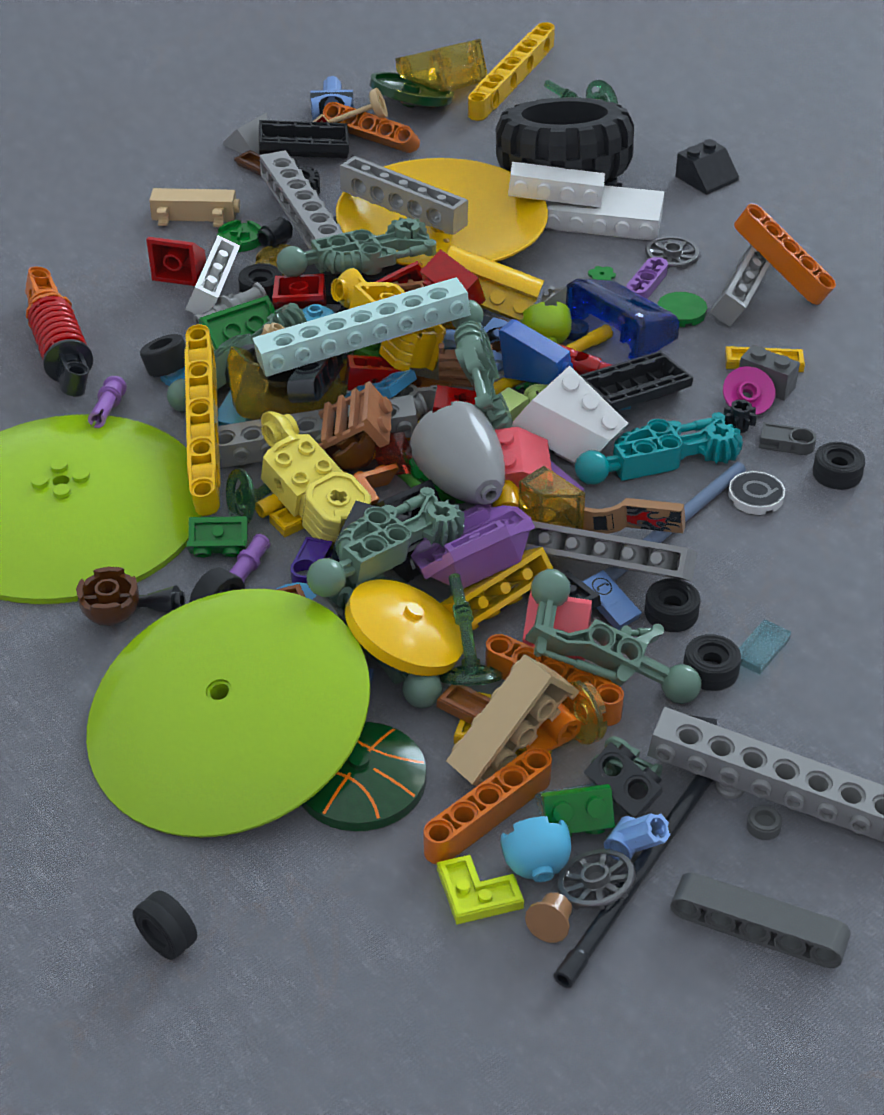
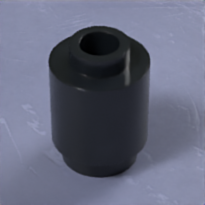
M279 217L262 226L257 233V237L263 247L274 248L292 238L293 227L288 220Z

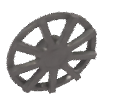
M663 236L649 242L646 247V255L648 258L655 257L653 255H660L658 257L667 259V269L669 267H682L685 269L687 265L698 261L699 249L694 242L686 238ZM667 240V243L662 246L658 241ZM672 240H679L682 243L672 242ZM687 244H690L693 247L691 249L682 250V248H684ZM654 246L660 250H652L650 247ZM693 253H695L694 256L685 255V254H693Z
M610 849L588 851L573 858L565 865L558 878V890L560 894L570 901L574 909L599 908V910H604V906L620 898L625 899L628 896L627 892L636 880L635 868L632 861L621 852ZM601 855L599 863L588 864L585 858ZM609 855L619 857L620 860L608 869L606 863ZM578 862L583 867L581 875L568 871ZM626 865L628 866V873L613 875ZM564 880L581 882L571 887H564ZM616 882H625L621 888H618L611 884ZM585 889L578 899L571 896V894ZM608 890L613 894L603 898L602 891ZM595 892L597 900L588 901V897Z

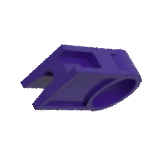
M306 536L290 567L292 583H307L306 575H299L297 573L309 570L310 565L318 559L330 558L333 550H330L332 541Z

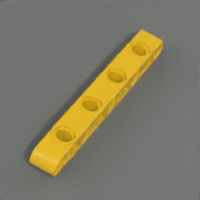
M548 22L539 23L469 94L468 117L471 120L480 121L487 118L554 47V24Z
M196 324L189 327L185 334L187 473L189 490L195 511L199 515L209 516L216 513L220 507L219 488L221 487L216 362L208 327Z

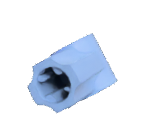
M650 813L639 818L624 816L605 840L604 848L621 852L631 860L636 852L665 843L670 836L668 830L669 822L662 814L654 815ZM610 855L613 859L620 860L619 857Z

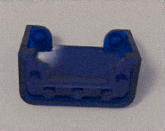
M577 278L566 285V305L570 309L571 319L584 320L592 314L620 331V342L623 344L627 342L630 346L631 352L628 354L630 359L654 353L678 339L679 320L676 315L616 281Z

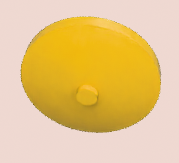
M369 580L358 585L346 603L345 618L355 639L370 654L395 669L414 675L437 676L447 673L455 667L463 654L465 639L462 629L454 616L440 602L418 588L393 580Z

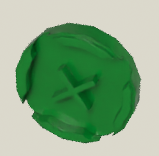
M233 220L220 226L217 236L240 245L238 252H246L261 245L257 237L261 226L250 220H247V223H241V220Z
M672 292L660 298L657 305V313H659L661 320L669 325L685 327V324L692 323V326H695L704 321L707 315V304L703 298L696 294Z

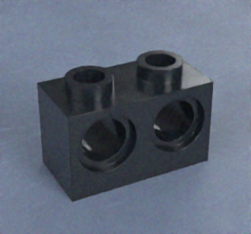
M610 742L588 766L584 774L596 786L609 784L612 789V800L630 817L639 818L663 793L662 787L659 785L662 779L649 767H646L644 770L638 767L633 762L637 757L623 744L617 748ZM611 760H617L623 765L622 771L616 776H608L604 773L606 763ZM635 783H643L648 787V793L642 799H634L629 795L630 787Z

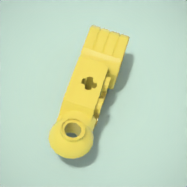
M273 411L263 413L261 417V432L266 443L271 448L267 450L263 457L261 480L294 517L299 515L302 518V526L313 538L332 541L330 549H333L355 501L371 504V495L352 474L343 472L310 434H299L297 422L290 414L282 415Z

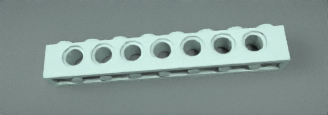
M455 277L252 338L257 361L267 377L471 315L468 292L458 278Z

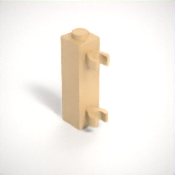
M153 188L149 200L152 220L158 221V226H168L169 221L214 222L213 227H220L224 222L235 220L236 213H240V199H236L235 190Z

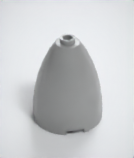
M463 401L451 402L450 406L441 408L434 413L429 411L416 425L410 440L412 455L416 465L429 480H432L435 486L458 500L478 505H487L495 502L500 497L505 483V461L499 438L485 414L477 406Z

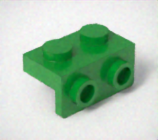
M247 516L189 517V541H186L189 553L200 558L211 557V553H223L225 557H237L240 551L246 550L248 547Z
M609 784L541 793L543 816L548 817L549 823L558 824L560 819L564 820L568 826L570 837L572 833L578 832L592 835L605 832V829L615 827L612 789Z

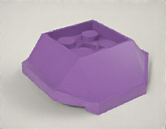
M477 504L463 511L465 527L460 538L446 543L442 547L439 543L431 545L430 541L424 537V540L414 549L411 558L415 567L425 579L432 577L462 590L521 562L529 532L535 529L531 517L516 506L502 505L492 508L491 504Z

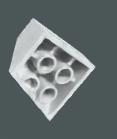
M568 366L524 408L513 421L511 427H520L547 439L549 449L554 451L555 455L575 465L579 455L588 450H597L602 453L623 432L628 422L571 366Z

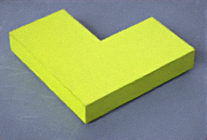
M471 855L437 862V871L456 925L524 909V899L514 874L480 881Z

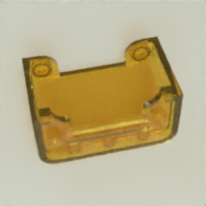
M481 39L395 58L396 70L402 78L440 92L453 91L478 84L487 76Z
M234 346L230 348L227 368L232 404L236 412L244 418L258 420L261 419L263 413L268 411L284 415L286 413L296 414L324 409V403L329 401L333 405L337 403L338 396L346 395L348 386L336 377L320 401L291 403L288 398L287 387H272L268 385L269 381L260 376V365L254 362L253 356L249 351Z

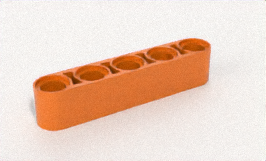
M330 102L324 107L323 115L330 120L356 109L337 102ZM367 112L337 122L347 123L348 133L406 153L415 152L420 145V139L409 126L383 117L378 118L376 115Z
M749 204L734 222L736 230L810 303L815 305L821 304L835 288L836 283L832 276L759 205Z
M495 634L487 639L485 668L489 673L506 680L512 666L525 654L553 669L580 691L573 700L567 697L562 702L569 710L605 726H612L620 722L623 711L624 691L618 685L594 674L576 669L573 665L543 655L536 657L534 655V647L507 635Z
M539 747L526 750L431 819L423 830L425 858L432 864L455 858L543 792L550 785L551 754Z

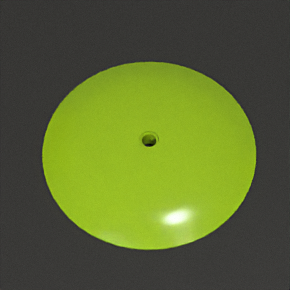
M241 589L217 593L192 601L162 616L138 634L120 652L102 678L94 695L87 723L86 743L92 772L100 788L121 812L134 821L156 831L182 837L204 838L241 833L263 826L281 818L312 798L335 776L352 753L363 730L370 703V677L365 655L349 627L337 615L314 600L298 594L272 589Z

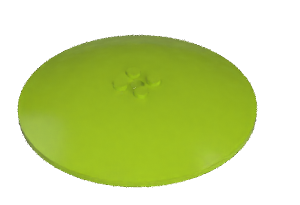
M89 414L38 419L0 431V600L26 604L77 602L76 588L81 579L85 581L93 576V570L108 566L121 567L124 569L125 574L131 577L134 575L138 583L170 563L185 549L186 541H189V517H204L195 511L189 490L187 448L174 437L153 426L109 415L104 426L100 428L94 427L96 421L92 425L89 424Z

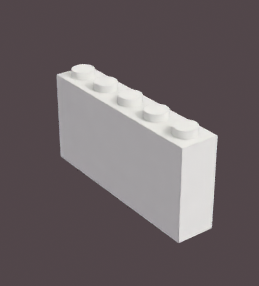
M604 185L601 208L546 201L548 220L545 229L654 240L658 238L665 191Z

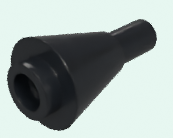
M175 585L147 595H139L137 607H148L149 609L169 613L185 605V594Z

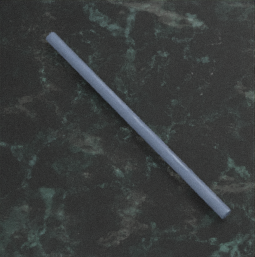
M741 462L734 463L684 505L685 522L729 487L730 481L736 475L746 472L745 466ZM653 530L642 540L661 543L673 532ZM609 567L605 570L614 582L628 571Z

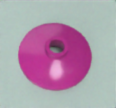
M744 366L728 374L723 383V396L729 407H731L732 402L735 400H746L751 403L752 407L756 408L755 414L760 415L766 412L773 404L775 386L772 379L764 371L755 367ZM743 392L749 393L751 398L744 396Z

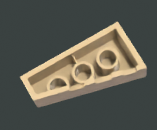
M524 654L512 666L510 674L503 684L492 693L491 700L483 711L473 719L471 727L464 737L453 746L452 753L446 762L472 785L478 786L517 757L515 752L519 748H524L527 745L530 746L538 737L536 732L540 725L546 719L553 721L561 713L557 707L567 697L573 700L580 691L553 669Z

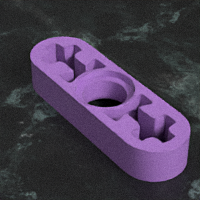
M652 257L643 264L626 285L625 297L629 302L643 303L649 298L667 275V260L661 257Z

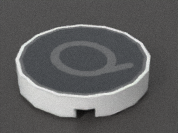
M757 471L743 472L736 475L730 481L728 492L729 500L731 499L734 502L733 505L737 509L754 515L766 514V511L772 509V512L777 511L783 505L785 488L780 480L765 472Z

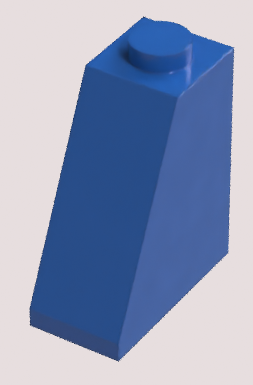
M511 319L499 330L505 378L549 385L568 366L573 368L569 350L520 321Z

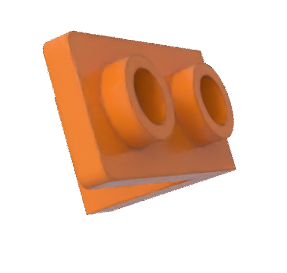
M396 463L387 466L380 465L373 470L366 472L358 471L353 474L371 495L370 505H374L379 501L374 488L388 485L399 469Z

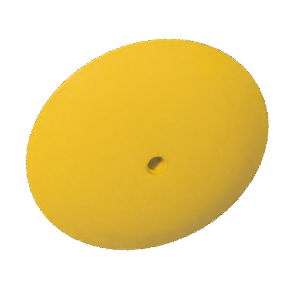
M456 158L415 159L384 166V168L468 200V225L456 234H446L444 231L426 226L429 238L436 241V253L441 249L447 254L450 246L453 245L498 262L512 257L532 245L546 227L548 220L546 201L508 196L511 171L479 161ZM344 191L336 205L337 224H340L343 233L363 229L370 231L376 236L383 235L387 232L388 226L393 220H399L400 217L407 219L404 215L389 211L379 205L371 204L369 201L351 196V194ZM443 239H449L450 242L445 243ZM425 254L414 257L408 256L396 259V264L408 266L419 261L424 267L434 256H426Z

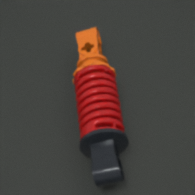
M30 267L25 287V294L28 298L26 318L41 354L44 370L51 379L60 383L63 393L73 397L82 396L85 394L88 374L93 365L92 352L83 337L74 310L71 307L72 303L67 297L61 296L58 292L50 271L43 267Z

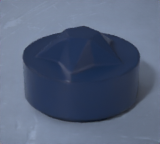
M571 319V332L567 339L576 341L589 333L587 322L581 319Z

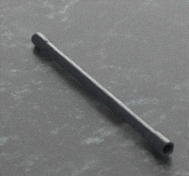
M699 774L694 777L665 818L669 822L668 830L670 836L668 840L663 844L641 852L633 864L636 880L627 892L628 896L625 899L620 898L604 906L605 909L598 913L577 945L569 951L554 972L553 977L559 985L571 988L587 966L593 952L713 779ZM620 882L617 887L621 888L625 882Z

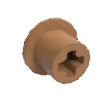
M548 893L541 902L534 903L528 908L525 915L526 925L530 932L540 940L548 943L562 941L569 933L570 924L568 919L572 914V905L562 894Z

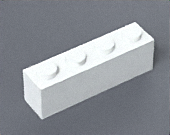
M512 162L508 196L601 208L605 173Z
M217 236L185 310L192 312L194 315H202L215 306L240 245Z

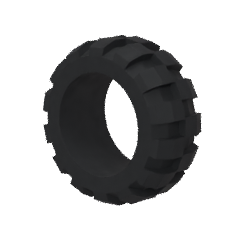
M563 97L520 103L513 108H507L503 111L495 128L497 161L501 168L511 171L512 162L605 173L604 181H606L608 178H616L623 174L624 170H627L634 154V124L626 108H622V105L606 102L601 99Z

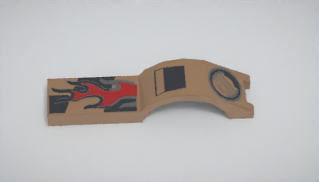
M558 491L556 494V499L560 501L561 505L558 512L559 517L582 530L610 534L629 527L683 533L686 526L684 504L625 498L621 503L613 507L595 509L579 504L574 499L573 492Z

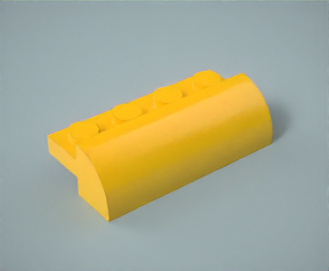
M450 246L447 254L479 278L486 299L483 304H480L481 308L509 319L520 321L524 317V310L537 302L545 280L459 247Z

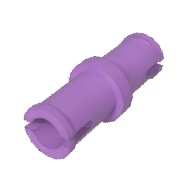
M256 534L246 550L240 551L237 556V562L229 572L240 577L244 582L251 571L259 567L261 557L271 545L269 543L270 540L262 534Z

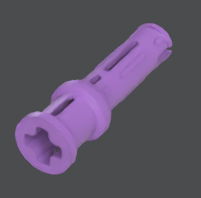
M107 377L103 386L99 389L97 394L98 402L88 416L90 425L96 421L95 428L104 426L112 408L120 404L122 396L127 390V385L121 377Z

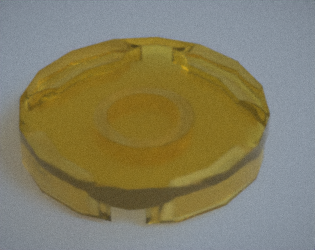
M575 680L569 682L580 691L573 700L567 697L562 702L581 722V729L574 739L586 745L599 742L605 736L607 730V721L603 722L602 716L603 713H606V708L601 695L587 681Z

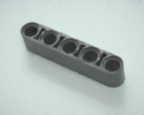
M692 872L682 875L670 904L672 912L679 918L827 968H836L841 965L851 935L848 926L837 919Z

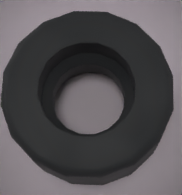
M170 334L157 338L142 347L140 356L148 374L152 377H161L184 368L186 343L182 335Z

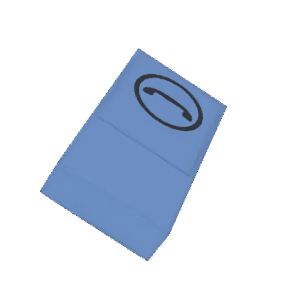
M604 570L582 581L600 595L601 606L596 608L614 628L620 630L623 626L639 619L642 612Z

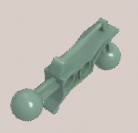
M546 569L534 577L531 584V594L538 604L535 625L528 632L525 640L535 645L534 655L536 657L543 655L573 665L576 669L609 679L619 687L635 672H638L660 683L665 696L674 703L684 704L696 699L701 690L702 680L694 668L685 664H678L669 668L644 655L648 644L655 642L664 633V627L661 624H654L651 628H637V630H632L631 627L625 625L618 630L595 619L585 630L568 633L554 629L557 607L563 605L570 595V581L564 573L556 569ZM593 639L599 641L601 645L596 644ZM621 653H624L625 655H627V657H628L629 659H626L625 657H623V655H622ZM566 656H581L597 665L580 659L575 660Z

